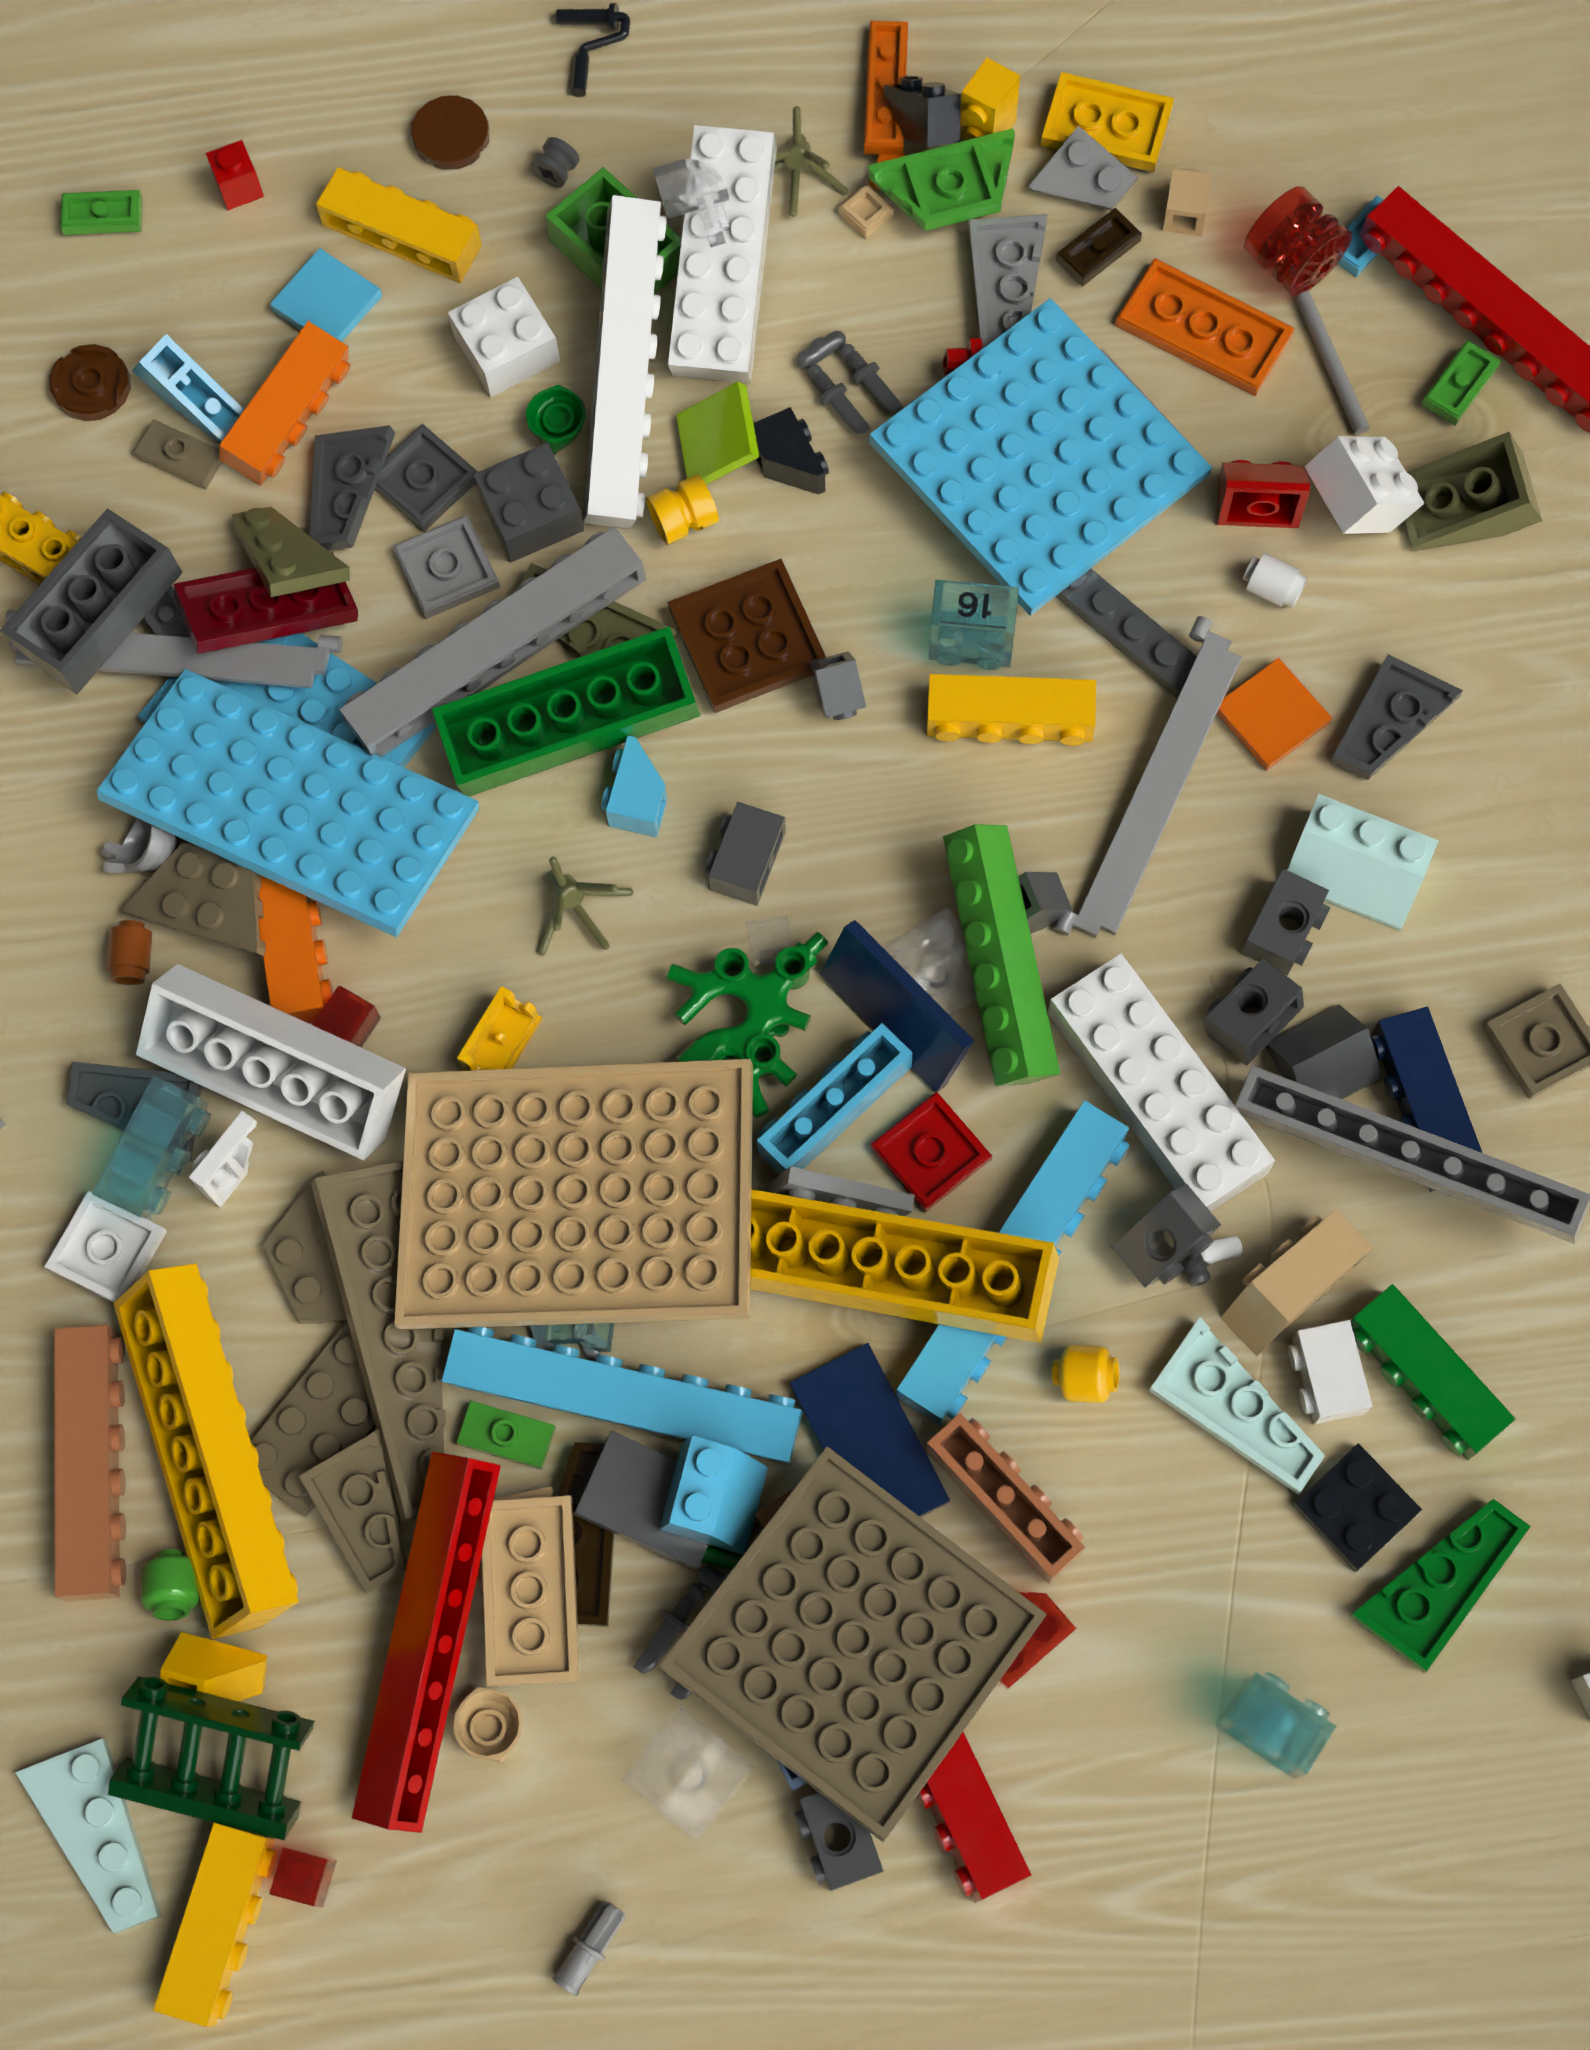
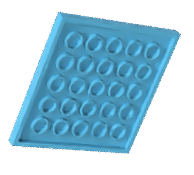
M1051 298L870 433L868 439L871 446L1029 616L1210 475L1213 469Z

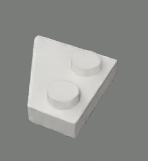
M244 1111L239 1113L210 1151L207 1149L196 1158L192 1165L193 1172L189 1176L190 1180L204 1196L219 1208L222 1207L248 1173V1158L252 1151L253 1142L246 1138V1136L256 1127L257 1121Z

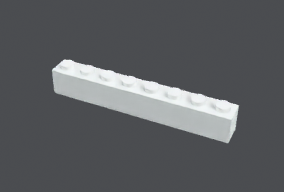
M613 195L608 206L583 514L584 524L631 529L636 521V517L642 518L644 512L645 493H639L638 490L639 477H646L648 453H641L642 438L649 437L651 427V414L645 413L646 398H652L654 388V374L648 373L649 359H655L657 349V335L651 334L652 319H658L660 310V295H654L655 280H661L663 271V256L657 255L658 241H664L666 232V217L660 216V201Z

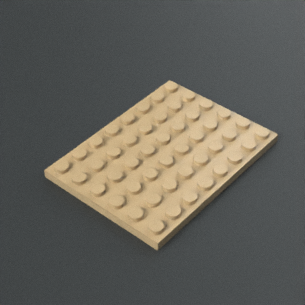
M751 1059L408 1073L394 1325L398 1329L750 1319L753 1064Z

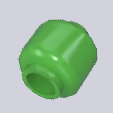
M162 1550L157 1553V1557L147 1561L141 1569L142 1606L149 1612H152L153 1617L165 1621L183 1619L189 1615L190 1610H193L200 1603L191 1561L188 1557L184 1556V1552L181 1550Z

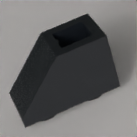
M903 76L899 78V83L884 85V95L905 140L925 147L960 142L961 94L946 90L944 83H923V77Z
M789 407L753 423L759 458L755 460L765 478L818 495L826 491L825 475L829 474V468L823 454L820 451L815 453L809 443L812 441V436L803 418L797 420L792 408Z

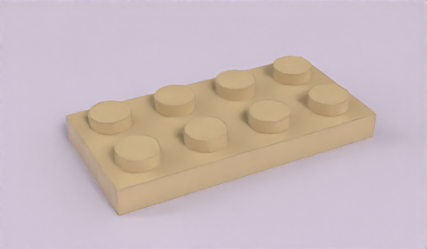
M569 1495L493 1501L482 1552L486 1686L504 1687L579 1682L580 1667L572 1497Z

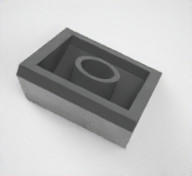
M1339 1004L1276 1036L1265 1047L1284 1078L1339 1099H1344L1383 1078L1368 1028Z

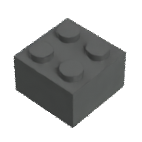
M548 442L473 474L478 496L510 562H514L585 531L581 509Z

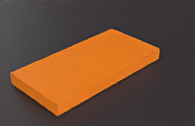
M1156 258L1153 259L1116 318L1115 326L1253 396L1257 395L1291 339L1295 329Z

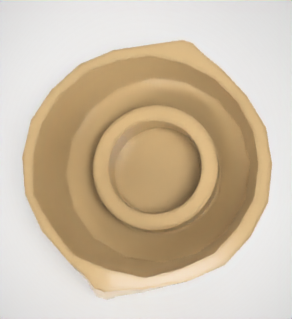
M477 1687L462 1701L455 1712L453 1723L454 1735L466 1753L477 1758L502 1763L521 1735V1712L517 1703L509 1695L499 1690Z

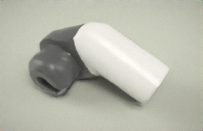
M1237 1236L1213 1240V1244L1197 1257L1193 1258L1190 1255L1183 1261L1182 1265L1184 1267L1182 1274H1186L1187 1283L1193 1287L1203 1285L1211 1277L1207 1270L1208 1266L1214 1262L1240 1257L1242 1255L1240 1239Z

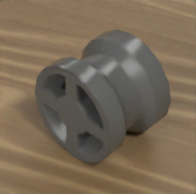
M548 137L542 146V155H537L530 164L531 169L544 183L552 187L561 188L568 180L567 172L575 169L580 158L576 150L565 141L556 137Z

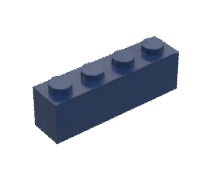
M1428 1006L1379 1020L1372 1031L1373 1036H1371L1377 1059L1378 1061L1382 1060L1387 1076H1384L1386 1092L1391 1101H1397L1402 1116H1399V1121L1482 1153Z

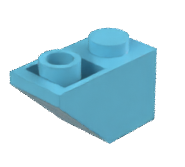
M627 736L624 749L618 748L615 753L612 772L617 774L613 787L607 786L604 791L601 810L606 811L609 827L657 838L668 801L666 786L637 738Z

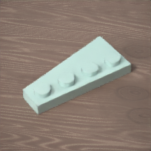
M1199 1317L1151 1386L1149 1392L1293 1492L1299 1494L1325 1455L1294 1420L1277 1406L1268 1396L1267 1390L1257 1379L1254 1380L1237 1361L1238 1358L1226 1345H1222L1210 1331L1211 1328Z
M102 1738L15 1773L113 1934H118L162 1915L126 1800L108 1795L110 1778L115 1773L116 1768L107 1739Z

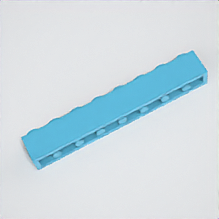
M1084 1100L999 1233L1053 1242L1055 1247L1064 1234L1072 1237L1085 1216L1079 1210L1087 1198L1094 1202L1108 1181L1102 1176L1110 1163L1118 1166L1129 1149L1130 1144L1124 1141L1129 1127ZM1056 1248L1057 1253L1060 1256L1062 1251ZM939 1324L897 1388V1399L941 1426L947 1416L953 1419L960 1413L968 1399L962 1392L970 1380L978 1383L991 1363V1360L986 1358V1355L993 1344L996 1343L1002 1346L1008 1337Z
M468 1327L467 1332L454 1330L442 1382L448 1385L687 1440L693 1435L734 1447L747 1455L791 1465L803 1414L801 1409L794 1408V1399L769 1394L768 1402L750 1398L751 1389L726 1384L725 1391L707 1388L709 1380L683 1374L681 1381L664 1378L666 1370L640 1364L637 1372L621 1368L623 1360L597 1354L595 1362L578 1358L580 1350L554 1344L552 1352L536 1348L537 1340L511 1334L510 1342L493 1338L495 1330L485 1327Z

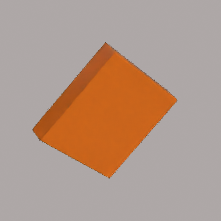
M1280 658L1274 660L1224 697L1217 712V715L1266 771L1328 726L1332 720L1329 713Z

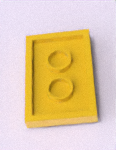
M1061 72L1042 134L1041 146L1059 150L1079 126L1124 166L1155 172L1173 109L1174 98Z

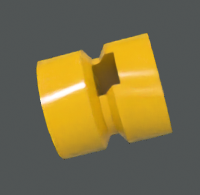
M699 474L679 482L675 492L665 488L645 497L651 519L666 545L687 537L690 527L700 531L719 522L713 498Z

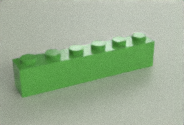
M974 824L943 836L995 1086L1026 1085L1061 1075L1007 825Z

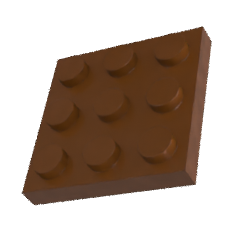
M782 558L668 602L669 611L714 713L810 677L812 674L809 662L826 657Z

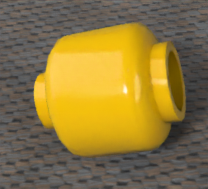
M1068 1345L1061 1359H1055L1053 1362V1385L1060 1386L1064 1398L1069 1402L1102 1403L1108 1400L1111 1392H1117L1119 1361L1117 1357L1111 1356L1109 1349L1105 1346Z

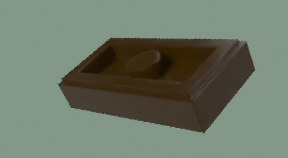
M1115 207L1057 253L1056 261L1083 287L1141 241L1142 233Z

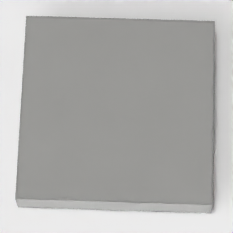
M468 515L393 546L398 561L426 619L500 588L499 580Z

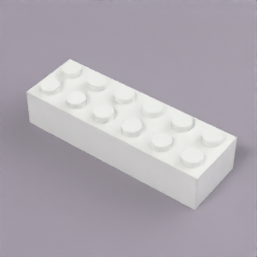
M694 125L668 360L672 376L729 382L739 381L751 384L777 151L774 132Z
M1122 953L1051 999L1048 1016L1175 1190L1188 1184L1210 1212H1212L1270 1172L1275 1159Z
M179 964L152 983L136 1051L137 1056L363 1161L387 1137L406 1070L405 1067Z

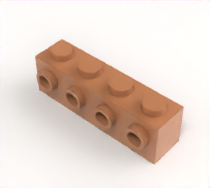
M959 1413L927 1442L926 1452L1040 1576L1050 1584L1082 1554L1085 1548L1080 1542L1083 1539L1082 1534L1068 1519L1064 1518L1061 1521L1050 1510L1049 1507L1052 1503L1041 1489L1034 1484L1029 1487L1018 1475L1021 1472L1019 1466L1004 1451L1000 1454L997 1453L987 1442L990 1436L975 1419L971 1418L968 1421Z

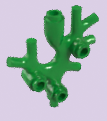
M815 932L804 944L798 942L794 947H787L781 950L776 957L775 968L763 975H756L751 971L748 957L737 948L722 950L715 959V968L707 972H696L672 964L667 980L686 986L691 990L690 998L673 1013L683 1025L686 1026L711 1000L720 995L729 994L740 998L746 1005L747 1010L745 1019L739 1025L714 1029L697 1037L675 1058L676 1062L722 1060L726 1056H734L737 1059H751L753 1064L752 1115L754 1118H758L767 1114L769 1108L760 1090L759 1077L773 1075L786 1087L797 1076V1073L781 1060L779 1043L774 1037L769 1035V1032L776 1025H790L806 1031L811 1015L789 1007L787 995L790 989H799L808 982L810 969L817 963L815 956L828 945L826 938L821 933ZM790 968L799 970L794 975L788 974L786 971ZM731 969H736L739 971V973L734 976L726 974L727 971ZM760 1055H768L771 1057V1059L767 1062H760L757 1060V1058Z

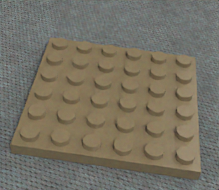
M827 1446L659 1667L876 1838L884 1842L1047 1614Z

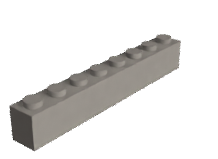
M615 526L606 532L595 533L586 541L582 548L571 555L565 554L559 557L549 570L538 577L526 579L519 585L516 592L504 600L493 601L484 609L483 614L469 623L463 622L451 630L447 638L435 646L429 645L424 647L416 654L414 660L402 668H394L382 676L378 684L366 692L360 691L352 695L346 701L345 706L339 709L347 727L364 750H367L371 756L375 754L383 757L434 723L433 708L480 692L644 582L646 578L643 562Z
M1253 1065L1235 1105L1242 1116L1573 1244L1576 1242L1590 1207V1194Z

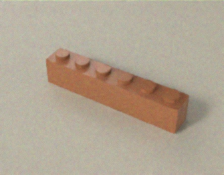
M108 1325L54 1329L55 1597L65 1602L120 1598V1586H124L126 1583L124 1558H119V1541L124 1540L126 1536L125 1516L123 1513H119V1496L124 1495L126 1489L124 1470L122 1468L119 1469V1451H124L125 1430L122 1424H118V1407H123L125 1403L124 1384L122 1380H118V1364L124 1362L125 1348L122 1337H118V1333Z

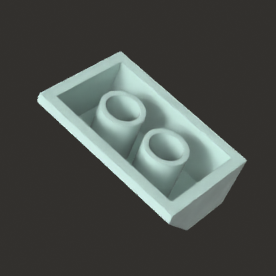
M1318 794L1287 871L1328 889L1329 892L1325 902L1401 931L1439 840Z

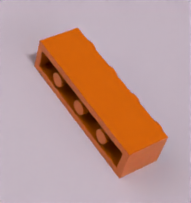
M307 321L220 443V461L260 486L268 475L274 478L285 462L283 454L290 444L294 447L297 446L307 430L305 423L311 414L318 415L325 407L329 399L327 392L332 384L335 382L339 385L348 374L351 364L348 363L349 346L310 321Z
M261 875L259 897L263 902L264 918L259 919L260 940L265 942L266 946L263 960L270 1005L306 1023L329 1020L328 1005L335 1004L331 980H324L322 965L328 964V954L324 940L317 939L315 926L322 925L318 901H311L310 897Z

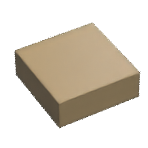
M865 184L839 206V215L866 239L894 216V207L870 185Z

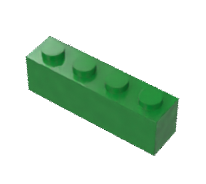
M1393 1283L1350 1320L1357 1348L1365 1354L1370 1352L1382 1365L1379 1369L1384 1378L1395 1388L1401 1386L1412 1398L1410 1405L1424 1421H1433L1443 1433L1441 1435L1443 1443L1456 1456L1462 1454L1467 1460L1471 1459L1516 1420Z

